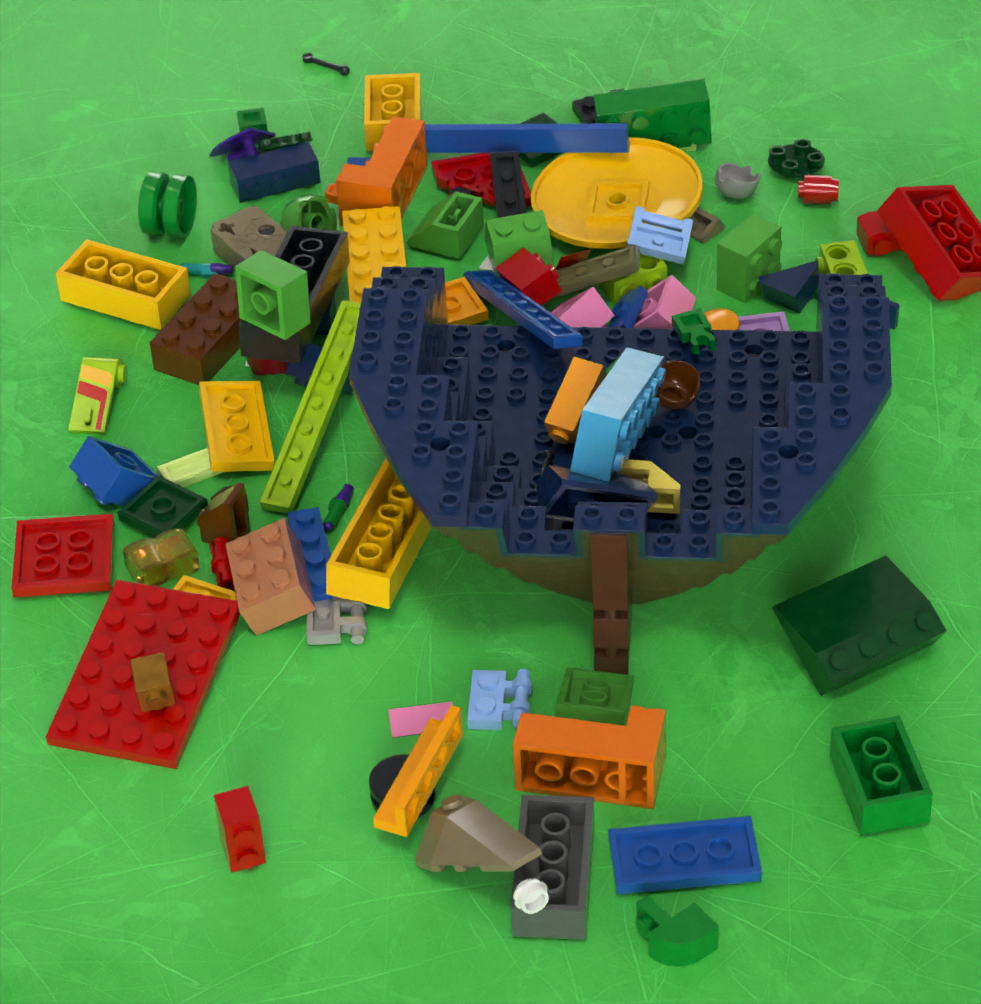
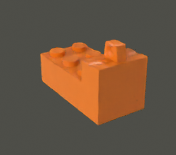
M392 116L388 126L383 128L379 143L374 145L373 155L370 160L366 161L365 166L344 164L342 172L336 179V183H330L325 191V197L329 200L326 202L338 205L340 226H343L342 211L400 206L402 220L428 167L425 121Z
M631 705L626 726L521 712L513 741L515 791L552 796L594 797L596 802L654 809L666 758V710L646 709L641 706Z

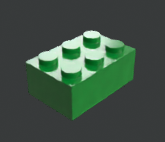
M900 715L831 729L830 758L861 835L930 822L933 793Z

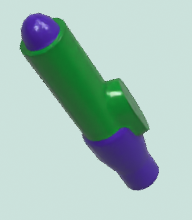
M345 484L337 496L331 499L328 505L329 513L323 522L325 531L334 530L343 511L350 502L351 494L354 490L352 485Z

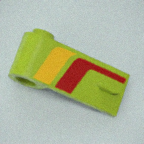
M83 357L68 429L69 433L106 435L114 388H120L122 383H126L128 377L127 365L123 364L121 358Z

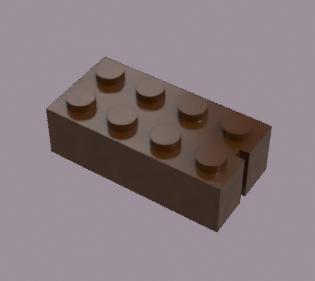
M214 273L149 342L154 370L199 385V382L211 381L240 349L238 325L242 319L239 317L236 280Z

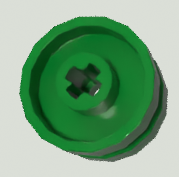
M153 171L146 175L142 183L138 203V219L143 233L160 236L166 232L167 236L184 239L189 235L193 227L197 207V190L193 177L175 174L170 179L166 173Z

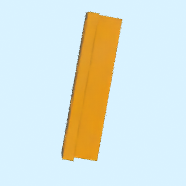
M451 705L443 721L433 718L429 719L373 817L374 828L404 837L409 835L463 737L460 707Z

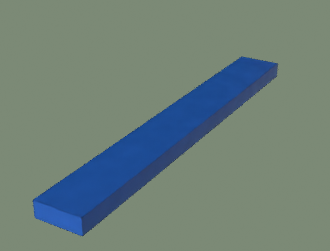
M627 123L425 124L427 153H499L518 151V153H629L630 149Z
M478 270L465 271L463 273V277L467 279L475 292L551 348L582 347L583 336L493 271Z

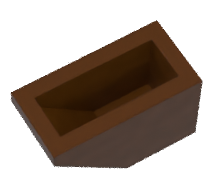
M238 482L215 496L208 506L200 511L197 525L200 527L202 542L210 543L212 540L214 545H216L214 541L216 537H225L230 542L238 537L249 534L251 530L244 484Z

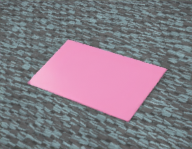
M453 702L389 709L392 738L421 734L430 718L443 721Z

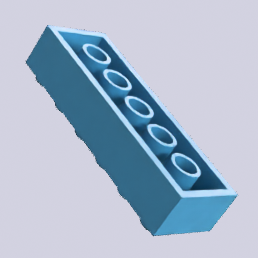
M628 347L624 350L582 409L570 472L609 482L615 471H621L624 460H628L631 449H635L638 438H642L645 427H649L652 416L655 417L657 414L660 398L655 396L658 387H662L666 375V369L661 368L663 356Z

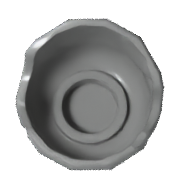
M724 163L716 171L715 182L719 190L726 197L741 200L753 194L761 174L757 173L754 176L751 166L741 168L736 164Z

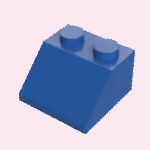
M91 436L86 438L69 466L78 476L77 481L91 489L95 493L94 498L107 506H110L111 503L125 506L158 476L132 449Z

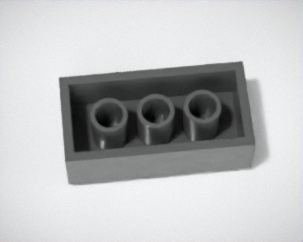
M522 795L518 831L539 846L542 855L514 870L511 900L512 936L586 939L594 837V797ZM539 879L540 882H544L547 885L548 903L542 910L536 913H525L522 909L515 906L513 894L518 884L523 880Z

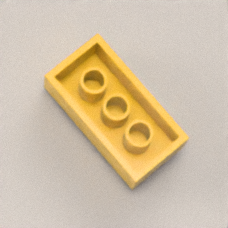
M87 239L56 272L61 301L159 330L163 329L191 296L186 267Z

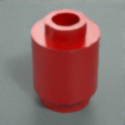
M804 175V181H798V198H803V204H831V202H838L839 179H832V176Z

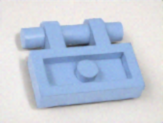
M520 669L517 671L516 678L513 681H507L506 671L473 670L467 717L468 730H502L503 720H512V725L517 728L521 712L530 713L531 710L530 703L528 702V696L532 694L533 683L530 680V672L526 669ZM505 697L514 698V701L511 704L505 703Z

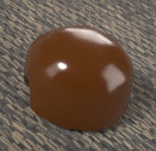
M667 361L663 366L666 369L664 383L662 387H658L655 397L660 398L659 405L670 410L687 408L698 396L701 385L700 373L693 365L685 361Z

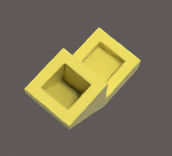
M624 460L620 472H617V475L623 474L629 478L641 479L657 493L656 501L647 512L680 514L681 485L651 461Z

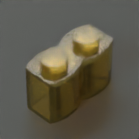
M184 529L167 530L157 535L154 539H141L123 548L125 567L135 583L158 587L169 579H181L183 575L190 576L200 569L198 552Z

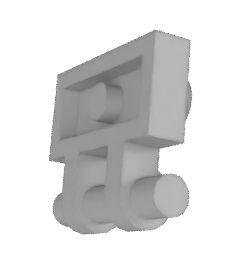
M333 596V599L314 602L316 610L307 614L306 636L308 645L341 643V634L348 633L351 636L353 644L358 645L364 642V635L367 633V621L364 619L367 604ZM341 612H348L351 617H341Z

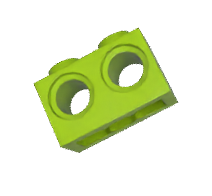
M855 240L820 244V257L815 258L820 274H868Z
M640 254L639 271L600 283L599 286L615 306L623 295L640 285L649 290L667 278V265L662 259Z

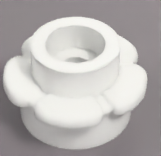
M539 879L523 880L518 884L513 894L515 906L528 914L542 910L549 900L547 885L544 882H540Z

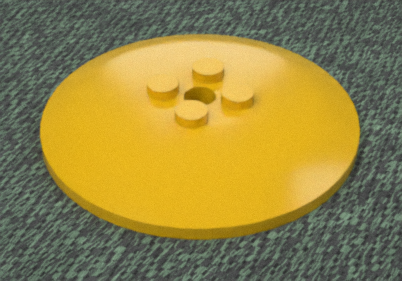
M629 137V153H564L553 160L542 170L534 182L531 191L533 212L543 210L549 233L559 240L595 249L627 247L636 206L645 208L644 211L683 221L684 218L689 219L694 214L703 195V180L700 169L689 155L677 147L657 140Z

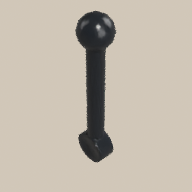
M311 53L303 55L304 63L313 62L340 71V74L345 76L350 72V68L347 65L339 66L315 58Z
M546 450L542 454L544 462L539 477L550 462L555 459V454L551 450Z

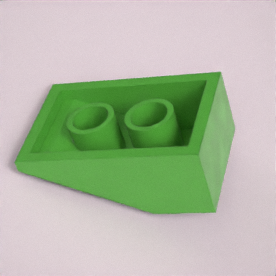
M567 667L556 701L555 717L626 726L634 675Z

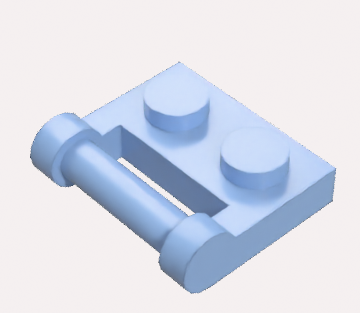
M636 206L627 247L637 245L640 254L683 264L693 220L684 218L683 221L644 211L645 208Z

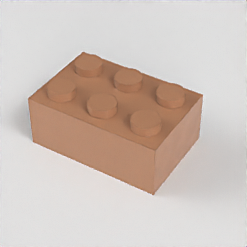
M285 518L226 543L239 612L256 636L316 610L301 542Z

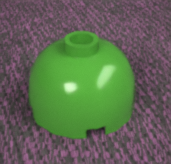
M320 195L299 196L286 205L282 213L281 226L287 232L290 226L336 231V212L334 208L329 207L326 202L329 200L326 197Z

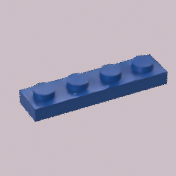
M319 507L287 512L288 524L301 542L314 602L333 599L332 595L326 594V564L331 554Z

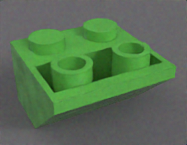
M457 191L429 210L407 240V246L460 259L484 225L482 198Z

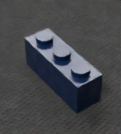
M309 142L228 161L230 183L240 203L321 183L319 162Z

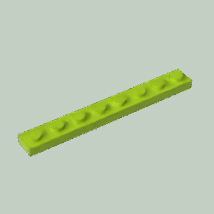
M342 300L261 497L260 505L264 510L286 514L294 510L350 370L361 303Z

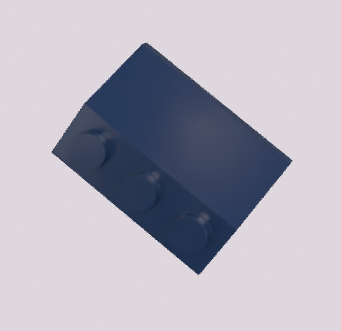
M548 465L536 481L537 505L546 507L547 518L574 522L575 505H577L578 501L647 503L648 510L657 499V493L641 479L629 478L627 475L618 474L613 475L610 481L607 482L570 472V469L563 465Z

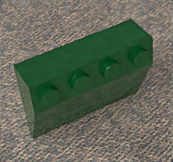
M883 556L772 607L821 696L933 645L947 631L931 602L887 556Z

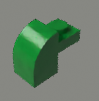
M649 895L636 902V926L642 936L647 939L649 938V956L655 961L668 966H688L697 963L718 949L719 925L697 904L693 903L671 917Z

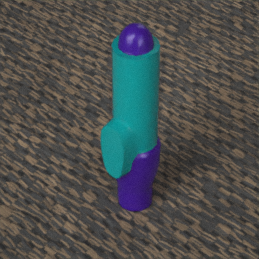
M182 263L179 265L187 268L188 275H201L205 279H210L214 273L219 275L233 274V265L221 263Z

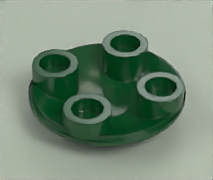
M311 132L259 140L258 150L268 152L305 142L310 143L313 139Z
M806 139L796 140L794 144L773 146L769 149L768 164L771 169L782 175L794 177L811 175L819 171L825 163L824 155L816 148L811 147V142Z

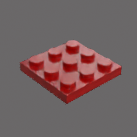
M113 513L17 520L11 587L13 598L110 591L112 589L115 525Z

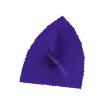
M250 127L218 144L209 155L213 157L231 153L227 155L228 161L256 155L258 152L255 145L258 144L259 140L271 139L277 135L273 132Z

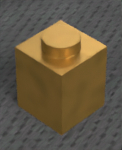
M164 652L130 660L136 693L142 712L176 705Z

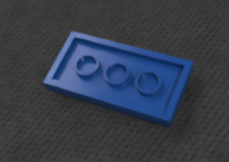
M751 816L608 829L616 894L762 881V869Z

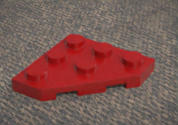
M477 153L431 161V170L437 187L448 191L456 187L473 190V196L481 197L482 203L496 207L490 167V153ZM521 169L525 205L530 207L532 206L531 191Z

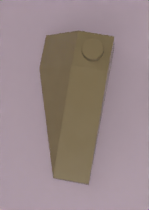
M457 794L444 799L441 802L442 806L430 813L415 863L417 867L431 872H442L446 869L445 866H454L456 872H465L467 869L480 866L482 872H513L542 855V851L539 846L480 802Z

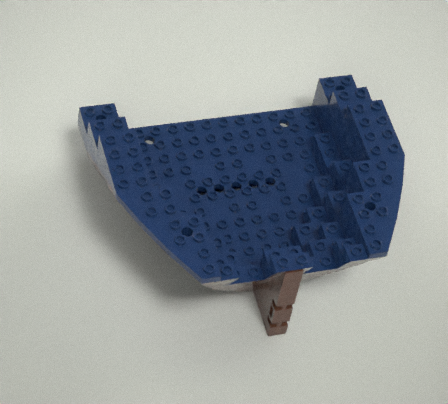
M382 267L381 277H373L372 288L363 289L349 371L350 385L371 432L396 476L434 529L446 537H456L463 548L469 553H476L488 564L495 568H504L526 583H536L548 590L593 603L594 671L628 675L633 604H642L686 592L693 587L702 588L710 584L721 574L735 572L747 560H755L768 545H775L784 539L837 478L867 436L891 396L889 297H886L885 286H882V275L819 274L816 332L740 329L712 330V335L716 339V350L710 351L707 345H699V354L693 355L691 342L682 343L674 329L572 327L583 336L582 347L553 349L523 326L448 325L444 268ZM628 347L663 356L661 368H663L665 362L670 360L685 361L693 365L700 373L701 380L699 393L695 401L687 408L670 410L659 405L656 416H652L649 427H645L642 438H638L635 449H631L628 460L653 462L681 485L680 514L647 512V503L578 501L577 505H575L574 522L547 518L546 507L537 505V489H534L544 462L542 454L546 450L553 451L555 459L550 462L549 466L563 465L570 469L575 444L569 442L568 444H560L551 439L544 421L573 358L578 357L601 364L606 370ZM511 349V351H508V352H504V351H501V350ZM749 354H758L759 356L753 357L749 356Z

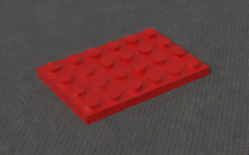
M116 579L45 736L47 744L177 769L240 617L237 601ZM164 652L176 705L142 712L136 693L130 660Z

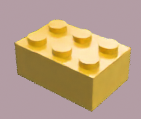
M420 73L365 75L364 130L366 151H373L374 145L379 143L382 130L388 126L392 116L422 120Z

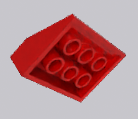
M955 186L897 187L877 211L882 217L884 225L891 230L899 242L901 250L908 255L914 264L916 272L923 277L929 286L931 294L938 301L958 300L980 291L981 223Z

